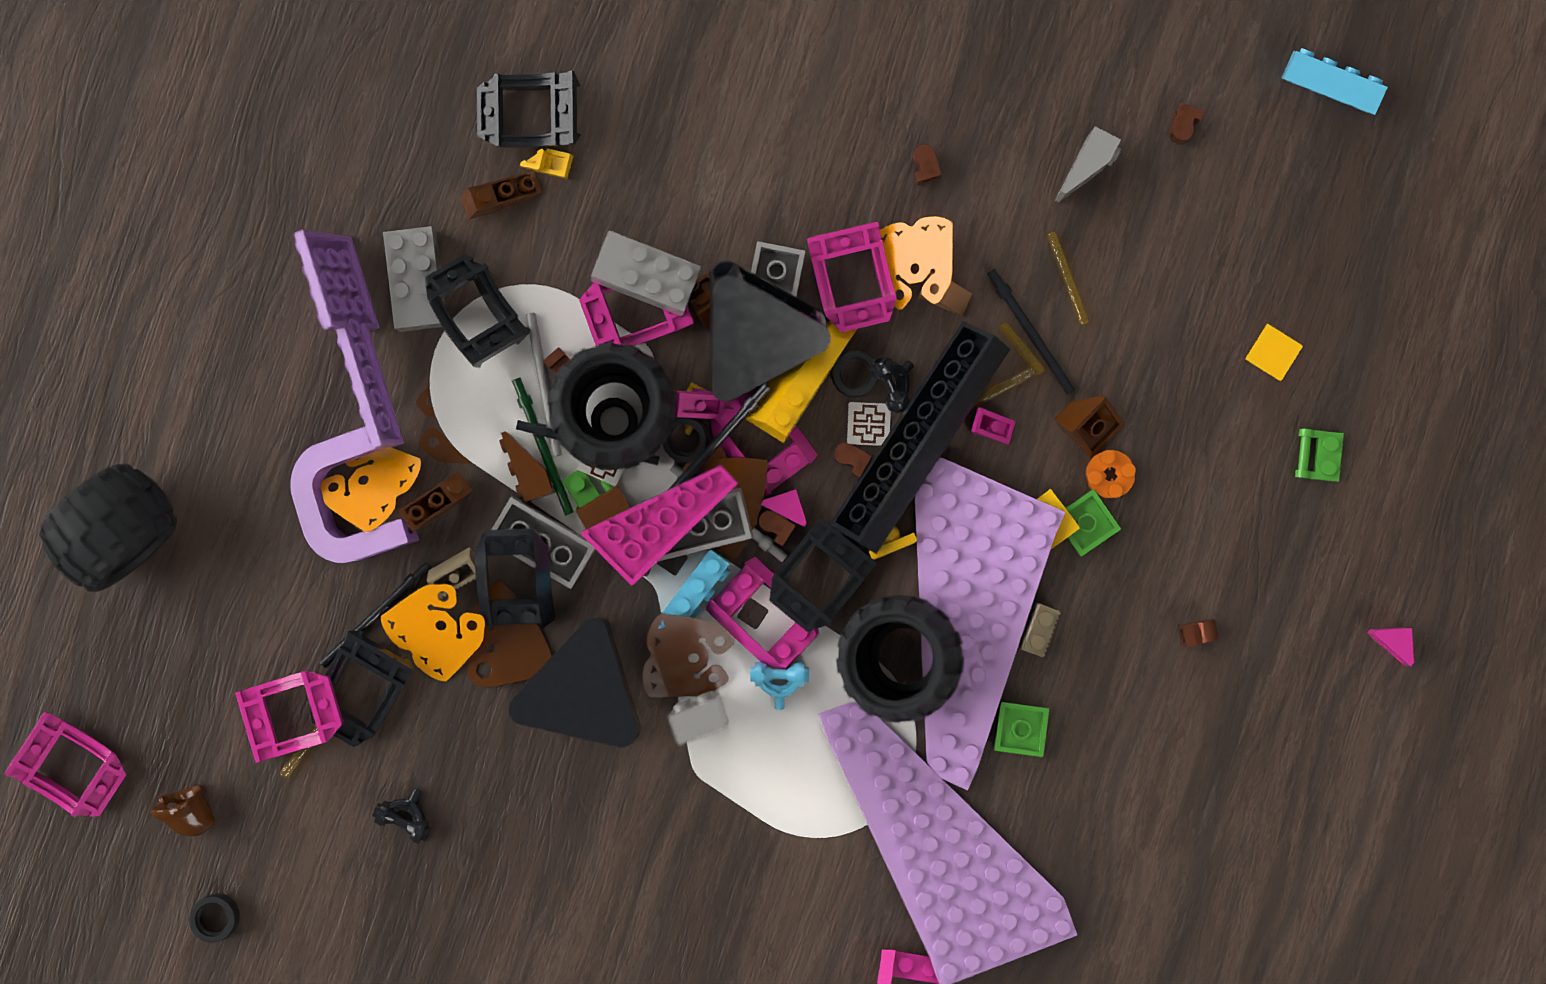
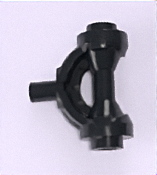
M881 356L872 361L869 370L876 379L884 382L888 391L887 398L885 399L887 409L895 413L902 412L910 402L908 396V373L914 368V365L911 361H906L903 365H899L893 362L891 358ZM892 375L895 377L896 385L892 379Z
M413 788L408 800L402 798L391 802L385 800L383 804L378 803L372 813V816L375 817L374 823L380 826L395 824L407 831L412 842L417 844L421 840L425 842L431 828L428 827L429 821L425 820L423 810L420 806L416 805L422 791ZM407 811L411 814L413 820L410 821L401 817L396 812Z

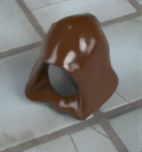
M195 785L176 793L162 795L158 797L159 804L151 809L152 815L169 826L175 834L187 837H197L204 834L215 821L210 806L204 798L201 785ZM172 803L175 807L167 809V804Z

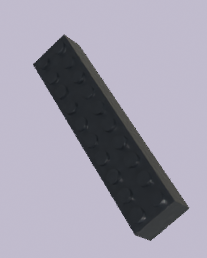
M962 321L830 522V525L877 554L1009 353L1010 348L995 335Z

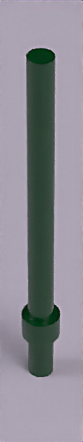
M521 377L512 380L518 396L517 403L519 408L523 409L528 423L537 425L538 420L532 404H534L530 394L527 395ZM534 437L564 515L567 516L574 513L545 438Z

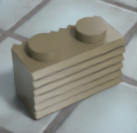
M469 547L430 569L427 574L428 584H448L455 589H459V586L463 587V584L476 579L475 554ZM444 591L439 592L438 598L442 599V596H446L447 593Z
M1035 603L1019 649L1044 657V652L1049 647V639L1052 638L1051 634L1054 633L1052 629L1057 624L1056 620L1059 619L1058 615H1060V612Z

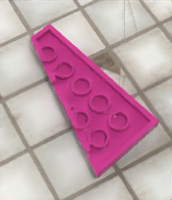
M720 465L580 532V534L633 586L739 482Z

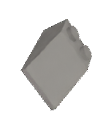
M1094 127L1087 136L1055 201H1062L1103 171L1107 165L1111 167L1121 151V148L1118 147L1121 139Z

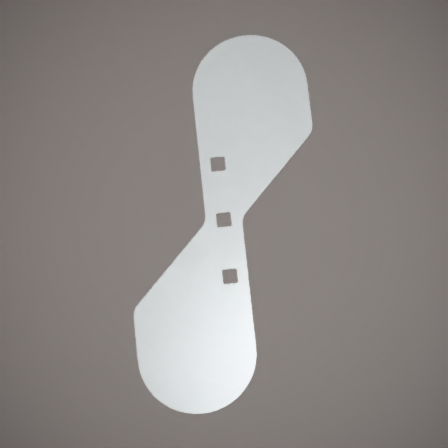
M521 284L499 289L509 305L518 314V319L525 327H528L526 314H536L544 359L558 347L571 360L573 355L582 349L596 346L579 302L580 299L556 288L534 284ZM482 296L464 307L453 318L455 324L468 340L498 323ZM616 324L620 337L631 334ZM444 331L435 349L430 371L431 401L439 425L452 445L464 457L516 491L515 486L519 485L516 475L512 476L507 463L511 461L508 452L503 453L499 442L500 439H503L502 432H508L545 467L533 434L516 430L518 420L528 422L523 409L519 408L517 403L518 396L512 380L521 377L527 395L530 394L534 403L532 407L538 423L546 424L530 335L528 334L519 345L513 344L482 363L481 368H477L470 364ZM645 343L634 346L650 357H653L650 348ZM545 364L551 390L556 374ZM608 383L597 388L590 396L586 407V415L590 426L594 407L600 401L607 398H620L627 401L634 408L639 424L642 416V404L638 395L630 387L620 383ZM619 407L606 409L600 418L602 429L610 435L623 433L629 424L627 413ZM544 437L552 455L549 438ZM560 443L562 455L552 458L562 481L577 471L580 461L572 457ZM663 445L654 454L660 456L658 466L641 462L637 466L623 469L617 485L632 507L667 491L678 479L670 471V468L675 464L674 459L670 458L664 451ZM588 475L599 494H604L606 490L600 481ZM565 486V491L574 511L572 514L564 515L556 492L531 501L578 534L586 530L576 513L578 505ZM710 549L686 554L688 559L676 576L660 567L657 562L651 567L649 575L647 577L643 576L654 586L657 592L661 613ZM728 560L726 561L730 563L728 569L731 572L723 582L718 580L713 586L716 592L710 598L712 600L741 570ZM763 584L751 597L769 610L759 627L753 629L737 618L742 607L732 619L768 652L795 622L769 601L770 588ZM703 600L698 606L701 611L696 619L720 624L705 610L709 601ZM827 626L818 628L820 635L790 665L792 667L797 662H804V667H809V682H804V687H799L789 697H784L783 710L775 709V697H770L760 686H755V682H750V667H755V662L760 661L733 637L734 644L723 654H714L706 644L705 638H700L699 642L709 652L707 666L698 674H695L694 678L699 679L700 675L712 665H720L729 677L728 682L713 693L720 694L729 721L727 728L687 742L691 765L696 775L765 823L789 834L809 838H827L851 833L868 825L838 760L832 752L818 714L850 702H856L853 698H849L844 690L841 674L837 671L836 659L839 653L837 644L840 635ZM719 636L715 638L714 643L717 646H722L725 643V639ZM692 653L689 655L688 660L695 663L699 660V656L696 653ZM879 662L884 674L891 680L898 682L895 679V677ZM767 666L771 669H780L772 666ZM712 673L709 676V680L713 683L717 682L720 678L717 673ZM787 679L771 680L776 685H784L789 681ZM699 696L678 697V700L680 702L690 699V702L697 701ZM880 718L900 739L916 752L915 721L895 723L887 722Z

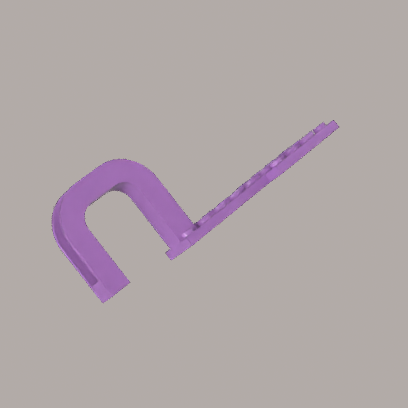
M302 230L294 233L296 238L295 245L297 251L301 254L304 264L303 271L311 287L310 294L318 309V320L323 329L337 331L338 345L345 357V368L350 373L353 383L352 390L360 405L359 413L366 426L315 444L304 451L296 461L292 471L291 494L303 534L310 547L326 560L347 563L366 559L419 541L416 530L412 532L403 518L378 526L369 532L363 531L347 536L338 529L332 510L324 503L320 488L321 482L333 467L389 447L404 444L370 335V331L380 327L352 237Z

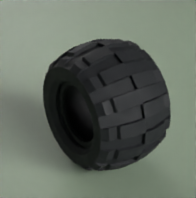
M599 343L598 346L589 349L584 348L574 354L573 358L565 366L562 365L556 374L548 398L549 420L553 432L561 445L572 457L583 464L596 467L597 469L612 471L613 469H628L639 465V463L652 457L661 449L662 444L670 435L674 424L676 404L670 379L662 366L653 357L642 352L639 348L628 344ZM608 383H620L630 387L638 395L642 404V416L639 424L631 433L620 438H607L598 434L590 426L586 415L587 403L592 393L597 388Z
M116 464L86 480L58 503L42 522L39 536L43 541V548L50 561L65 578L77 586L84 587L88 592H99L114 585L149 559L174 533L178 519L173 514L174 508L167 495L152 478L139 469H133L129 464Z
M886 596L870 602L849 619V623L845 630L841 632L837 644L839 647L838 658L836 659L837 671L841 674L844 683L843 688L849 698H853L859 704V708L867 714L880 717L887 722H914L939 710L955 693L964 669L963 643L959 632L955 630L950 622V618L941 609L930 604L929 601L916 596ZM909 628L916 630L931 645L933 652L931 668L927 675L918 682L912 684L895 682L888 678L880 667L878 660L880 644L887 634L896 629Z

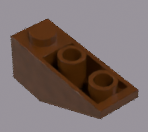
M534 171L470 187L463 193L460 199L470 220L541 195L542 191Z
M502 432L503 439H500L499 442L503 453L508 452L511 462L507 464L511 475H516L519 485L515 486L519 498H524L525 502L529 503L554 494L555 490L547 469L508 432Z
M458 471L400 509L398 513L413 532L462 503L473 490Z

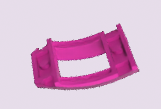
M878 222L866 223L807 238L825 316L841 332L888 322L897 298ZM870 249L882 297L836 308L824 260Z
M593 282L588 291L579 300L596 346L599 343L609 342L635 346L695 324L693 313H691L687 303L683 316L663 309L667 321L620 337L604 295L615 290Z
M759 386L731 401H725L722 419H710L714 438L743 407V402L749 395L752 397L760 388ZM795 425L789 435L793 443L768 461L764 497L772 494V490L805 465L811 464L818 455L797 425ZM730 437L721 444L729 458H745Z
M754 557L745 562L746 565L713 600H709L705 610L760 662L765 663L767 666L787 670L820 635L819 629L807 632L797 623H794L767 652L732 619L737 611L764 583L771 588L774 574Z
M303 671L235 692L256 763L325 743L343 724L342 715L329 676ZM304 685L318 731L278 743L265 696Z
M45 711L39 717V721L15 758L12 759L5 775L23 782V785L49 798L71 813L73 817L84 815L94 817L101 815L125 778L126 772L114 752L80 729ZM60 735L72 740L104 761L80 799L53 780L37 772Z
M882 949L877 984H891L892 977L939 984L930 957Z

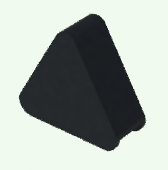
M726 260L715 264L710 272L709 374L714 396L721 401H731L826 350L830 344L831 336L828 328L825 326L824 314L814 306L732 261Z
M602 618L586 620L511 699L508 707L511 719L520 725L615 747L629 746L635 741L641 730V724L610 624Z

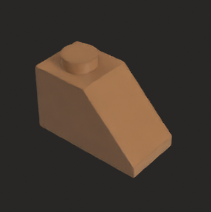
M930 272L928 274L924 284L930 278L931 275H934V273ZM951 281L942 299L934 305L963 316L972 293ZM934 283L930 286V292L937 294L939 286ZM921 289V292H920L918 298H920V299H922V300H924V301H927V302L931 303L929 300H927V299L922 295V289Z

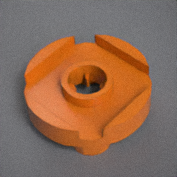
M1106 450L1096 454L1088 462L1086 467L1088 486L1091 490L1094 489L1099 497L1118 498L1126 494L1133 486L1136 469L1129 457L1124 453L1116 450ZM1107 468L1108 470H1111V468L1115 469L1116 479L1114 481L1113 478H1111V481L1105 479L1107 475L1104 471Z

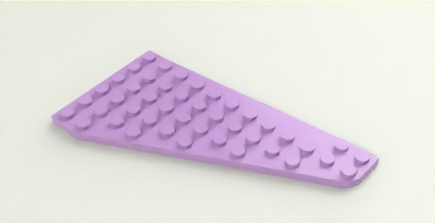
M940 457L915 494L919 598L929 601L930 604L941 609L950 618V622L961 637L963 643L962 653L965 660L963 673L958 683L959 686L953 696L939 710L925 717L926 755L928 766L940 778L968 790L978 768L1055 534L1065 512ZM921 634L924 678L931 668L933 652L930 643Z
M850 702L818 714L832 752L838 760L927 950L939 984H953L1077 936L1064 897L879 717L871 716L861 710L857 702Z

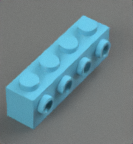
M1302 48L1300 52L1293 51L1281 79L1369 114H1376L1388 88L1382 85L1383 80L1369 75L1368 79L1359 76L1361 72L1348 66L1343 70L1336 67L1338 62L1325 57L1323 61L1313 58L1315 53Z
M710 549L662 613L696 618L701 611L698 608L703 600L708 602L716 592L713 586L718 580L723 582L731 572L728 569L730 563ZM663 620L661 621V625L658 627V629H660L661 627H665Z

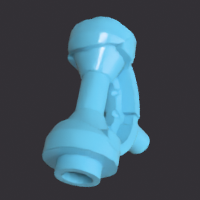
M755 662V667H750V682H755V686H760L770 697H775V709L783 710L784 697H789L799 687H804V682H809V667H804V662H797L787 670L771 669L762 662ZM772 679L789 680L784 685H776L771 682Z

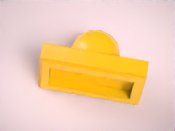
M894 526L877 554L872 551H868L870 558L875 560L916 543L917 538L915 533L900 538V531Z

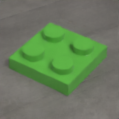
M1094 489L1066 507V510L1080 527V529L1067 538L1080 557L1121 530Z
M1000 701L994 751L1043 757L1049 708Z

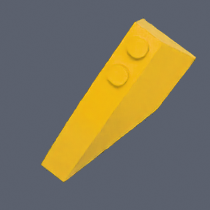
M829 321L825 325L831 336L827 349L765 382L771 390L759 402L760 406L754 413L750 412L745 419L784 443L857 329L841 332Z

